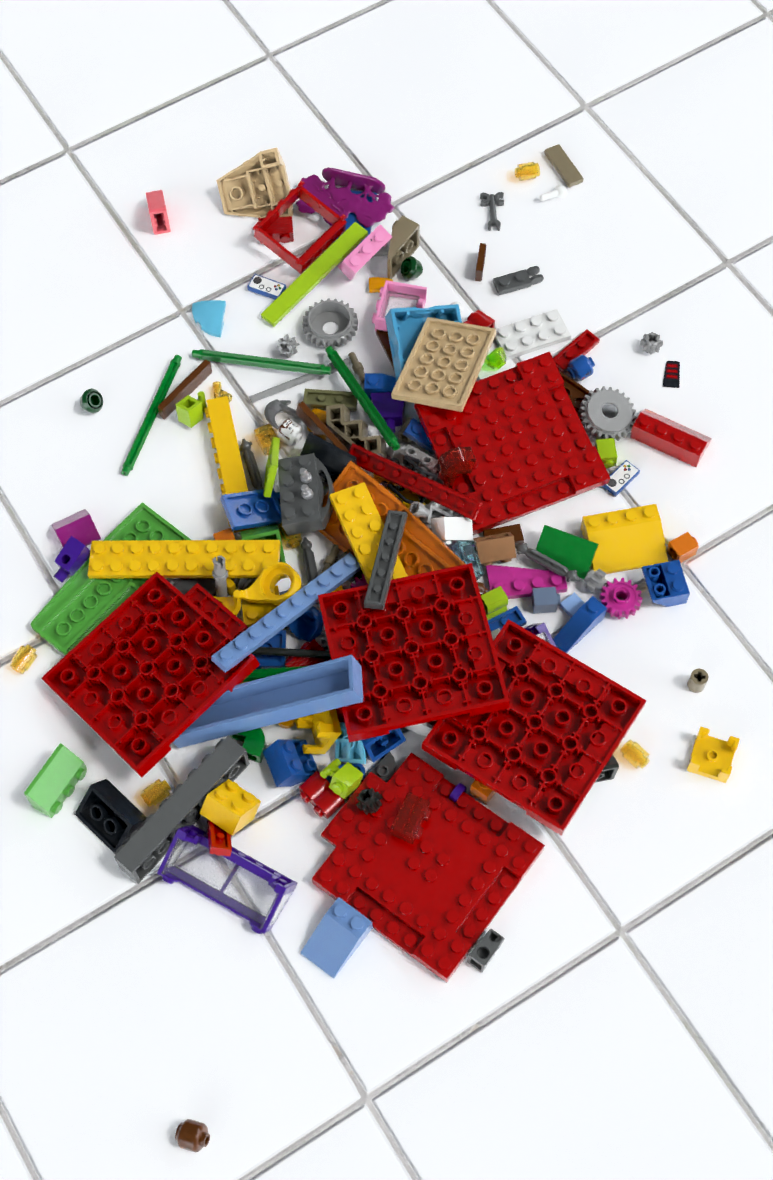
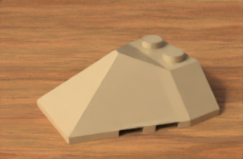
M277 147L260 151L237 168L216 180L224 214L265 218L268 211L274 210L281 199H285L291 190L286 167ZM293 204L280 217L293 216Z

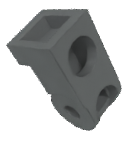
M492 928L489 929L469 954L467 963L483 973L505 938Z

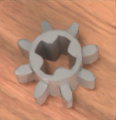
M654 332L644 334L640 342V346H644L643 352L645 351L650 355L655 352L659 353L660 347L663 345V341L659 340L660 334L658 335Z
M286 334L284 339L280 338L277 340L280 344L276 349H279L280 355L284 354L289 358L292 354L298 352L296 347L300 344L296 342L295 336L291 338Z
M601 569L591 570L584 579V582L587 583L585 588L592 593L596 590L601 592L602 587L608 581L605 579L606 573Z

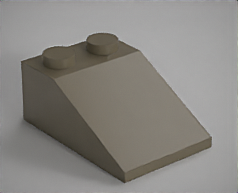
M403 215L392 225V238L387 256V278L392 279L401 269L404 259L412 256L419 248L420 224Z

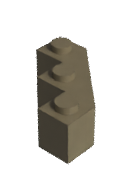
M344 404L326 406L327 424L351 445L352 443L387 458L386 441L381 435L368 436V425L362 419L350 421V410Z

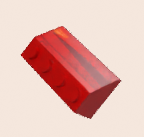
M648 409L640 412L633 424L630 438L696 468L712 438Z

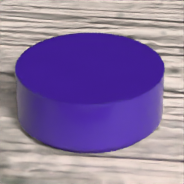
M459 783L450 794L449 799L454 803L457 802L463 791L466 792L467 787Z

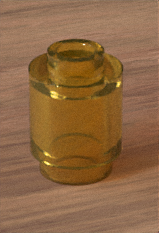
M534 162L517 164V168L514 169L515 177L519 181L536 179V177L540 176L539 164Z
M281 522L278 528L285 546L291 549L300 546L303 540L301 534L287 536Z
M28 644L26 646L21 645L12 658L10 667L23 675L25 671L30 669L38 657L36 654L37 650Z
M630 739L620 749L622 756L636 769L639 767L643 769L650 762V754L636 741L633 742Z
M157 779L146 787L140 796L150 808L153 805H158L170 796L169 791L171 787L165 779L163 781Z

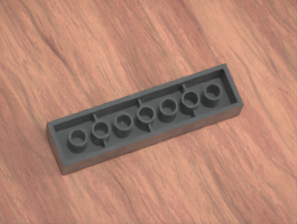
M229 735L216 744L215 750L202 759V764L197 769L194 768L190 771L186 781L175 787L170 798H166L161 802L159 809L146 818L145 824L131 834L130 840L116 850L114 858L118 866L137 884L166 855L177 830L194 825L202 816L199 813L207 794L228 779L234 782L249 766L250 763L246 749Z

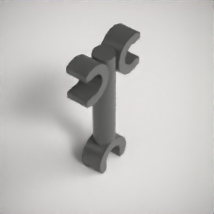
M498 192L495 195L480 193V199H485L481 200L480 206L486 207L489 205L490 209L488 231H491L492 226H496L497 230L500 231L501 222L497 220L496 205L504 206L503 192Z

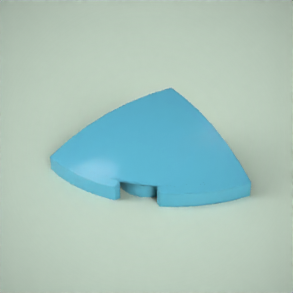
M208 300L193 303L192 314L196 323L198 321L202 326V331L221 338L226 301Z
M339 722L342 733L336 740L335 759L338 758L341 762L366 764V753L362 741L349 742L345 723Z

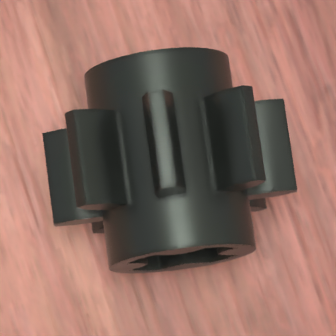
M373 788L362 790L356 797L359 801L356 804L360 811L363 810L366 815L368 813H376L380 806H382L380 802L382 796L378 791L375 792Z

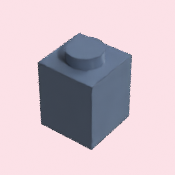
M556 587L532 589L533 614L554 613L557 611V606L561 604L560 594L556 593Z

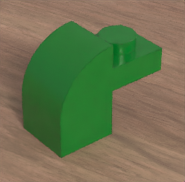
M261 728L230 735L232 739L244 742L242 747L246 749L249 760L262 763L263 751L266 749V740Z

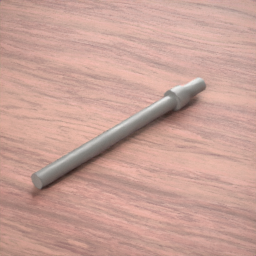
M348 358L343 360L347 366L350 365ZM332 363L327 364L328 367H331V374L338 372ZM308 373L251 395L249 398L251 403L323 375Z

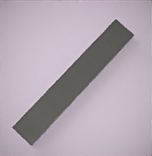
M388 510L364 600V608L384 610L407 520V512Z

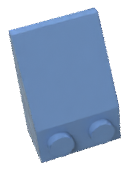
M338 897L326 912L300 953L334 979L373 929L372 921Z

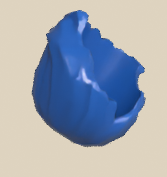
M313 606L287 627L298 639L311 642L322 633L324 624L322 613Z

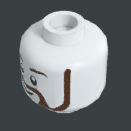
M290 418L282 419L278 423L279 429H275L276 437L280 438L288 446L293 443L298 444L303 437L301 434L302 427Z

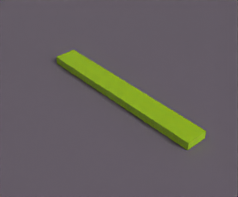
M354 222L261 313V317L275 327L368 235V231L357 222Z

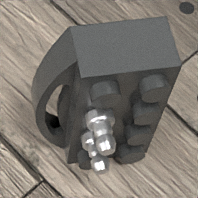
M314 453L278 459L282 526L287 536L325 529L333 512V505L329 495L326 507L322 506L324 488L320 472H324L326 475L329 495L335 493L334 485L326 467L316 458Z

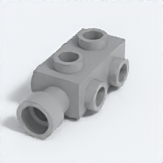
M408 444L404 449H401L400 446L398 450L394 451L389 446L387 450V456L398 459L400 465L412 470L413 466L404 459V455L419 459L420 463L418 466L425 467L429 472L439 474V460L420 451L418 448Z
M414 501L409 508L410 512L419 518L431 531V518L456 517L453 515V511L448 509L442 510L439 504L433 502L429 503V505H424Z

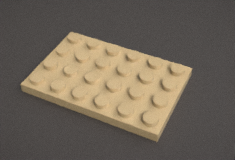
M427 317L391 393L392 399L462 412L496 336V329Z

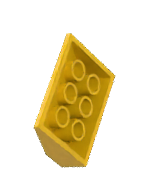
M656 504L582 517L580 528L583 538L599 544L591 564L592 570L601 569L606 574L668 562L661 518Z

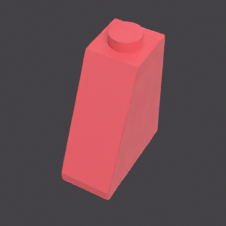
M163 191L146 192L154 235L171 232Z

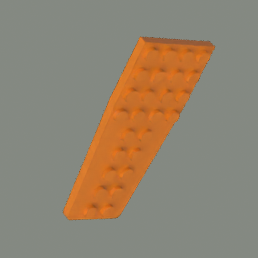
M349 461L333 483L335 492L365 482L383 524H385L388 510L407 512V520L398 552L407 576L465 564L419 518L415 517L394 494L354 462ZM329 490L324 496L323 507L327 505ZM333 508L326 528L318 531L333 544L338 545L339 549L345 554L351 553L356 557Z

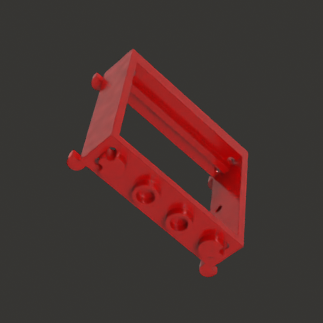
M303 181L299 182L298 187L291 189L285 199H281L274 210H269L262 221L259 220L253 227L254 237L300 274L345 231L347 223L344 220L347 217L345 214H342L341 217L306 190L303 187L305 184ZM298 198L332 224L299 258L265 232Z

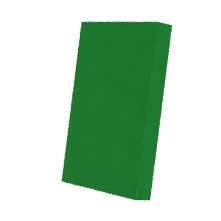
M544 525L535 550L566 566L569 571L576 570L577 576L585 579L599 544Z

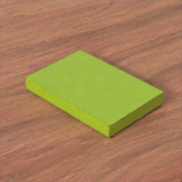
M277 437L272 438L265 467L263 495L271 498L278 468L280 438Z

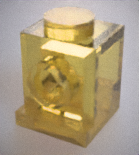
M269 423L254 430L255 440L264 456L269 454L272 438L277 437Z

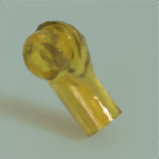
M213 382L214 398L228 396L230 403L232 395L222 390L221 382Z

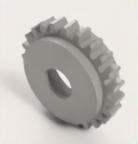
M328 298L326 301L321 299V302H314V306H309V311H305V316H303L302 326L304 334H306L307 339H311L312 344L316 342L318 347L323 345L325 349L329 346H332V348L337 346L339 348L341 344L346 345L347 340L352 341V336L356 335V331H358L357 313H354V308H349V303L343 304V300L339 302L336 298L334 300ZM328 322H334L338 325V330L333 334H327L323 331V326Z
M602 386L601 390L597 387L594 391H589L588 395H585L580 403L581 407L578 410L581 413L579 419H583L582 425L586 426L585 431H590V436L595 435L596 440L599 438H614L619 441L622 437L625 438L631 432L634 421L637 418L634 415L636 410L632 409L634 403H629L630 397L626 398L624 392L619 393V389L614 391L612 387L606 390L605 386ZM605 404L614 405L617 408V416L614 418L606 417L602 412V407Z

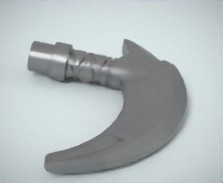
M275 399L265 407V418L275 429H279L275 416L280 411L293 416L295 419L300 418L295 414V409L287 406L291 404V400Z

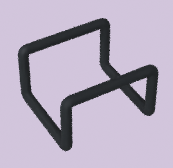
M404 455V459L413 466L412 471L417 469L425 475L432 476V480L436 481L437 474L425 471L418 466L420 463L419 459ZM392 484L387 485L404 502L409 504L414 502L406 499L397 491H403L405 488ZM422 496L419 502L423 504L426 498Z

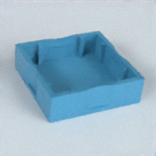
M459 304L440 305L430 308H394L389 310L385 320L396 382L427 317L462 323Z

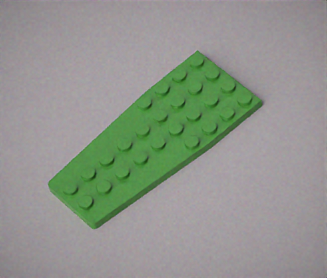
M142 502L103 541L191 539ZM88 559L31 622V627L38 635L66 656L149 578L89 579Z

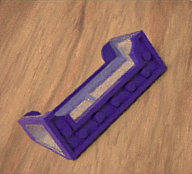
M194 825L177 830L157 872L165 882L170 884L181 882L247 919L250 926H252L251 930L258 934H265L271 931L298 882L232 847L230 857L209 854L208 833Z

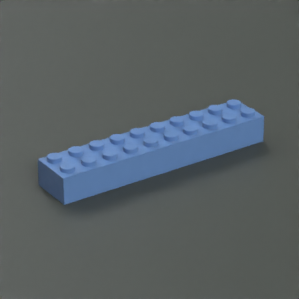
M352 655L238 684L232 689V692L227 690L172 743L178 748L363 702L361 665Z

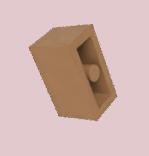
M511 532L473 538L476 561L483 566L492 565L495 561L510 562L512 558H517L514 535Z

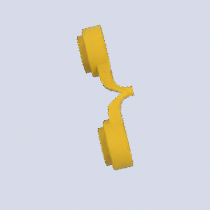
M276 562L267 566L248 589L244 591L235 590L233 592L234 596L213 597L237 616L241 609V598L254 603H271L279 606L301 589V578L289 564ZM284 578H290L291 585L288 591L282 595H275L274 588L277 582Z

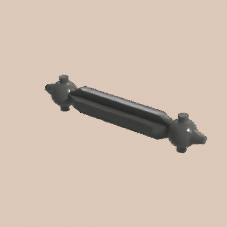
M243 438L239 451L244 452L243 457L252 485L255 490L264 489L254 453L250 450L252 442H248Z
M304 537L301 548L304 550L303 560L307 581L310 583L318 577L314 552L311 550L312 543L307 537Z
M515 543L518 555L525 554L527 558L560 576H566L567 582H580L581 579L577 576L576 570L569 571L566 566L535 549L528 548L527 543Z

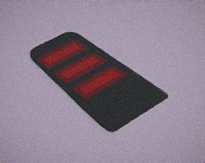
M667 361L663 387L679 388L680 362Z

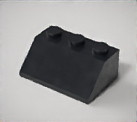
M312 433L308 434L300 454L301 456L314 453L316 458L326 467L333 483L349 461L357 465V457ZM320 472L322 482L328 483L325 473Z
M107 778L90 785L75 812V815L114 854L121 845H125L130 840L131 834L136 829H140L145 824L144 822L147 818Z

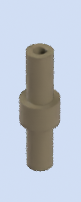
M351 352L348 356L352 363V369L358 375L361 383L364 384V367L358 361L355 353Z
M334 544L329 556H326L321 574L336 563V557L340 550L338 545Z

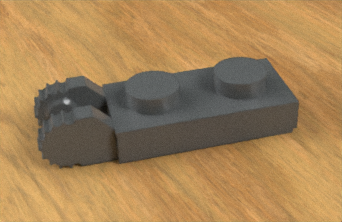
M532 266L527 270L524 269L493 278V283L498 294L503 295L541 283L544 277L542 274H538L540 272L539 266Z

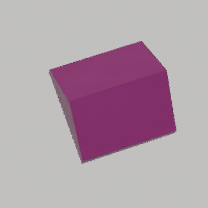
M86 509L51 524L62 547H64L70 536H73L86 546L90 545L92 541L101 540L97 528Z

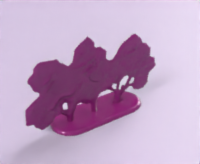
M328 167L322 170V176L327 182L321 181L315 174L301 179L305 183L303 187L340 217L342 214H345L346 218H348L349 213L353 212L357 216V220L365 227L381 222L388 213H392L395 209L391 204V195L386 192L383 193L386 189L385 184L371 176ZM350 189H355L364 192L361 194H354L351 192ZM367 194H369L368 196L370 197L372 196V202H368L366 198ZM301 199L296 202L301 213L313 214L316 212ZM323 218L326 223H328L330 226L332 225L325 218Z

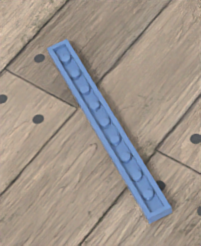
M348 553L213 654L211 661L225 673L317 604L319 602L318 595L334 591L359 572L361 567L356 557Z

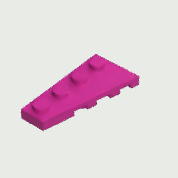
M498 565L486 566L489 590L491 591L501 586L508 599L531 597L533 588L556 587V593H563L568 590L565 576H560L551 570Z

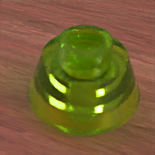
M497 347L486 356L484 364L492 369L497 368L499 370L506 364L505 359L507 357L504 348Z

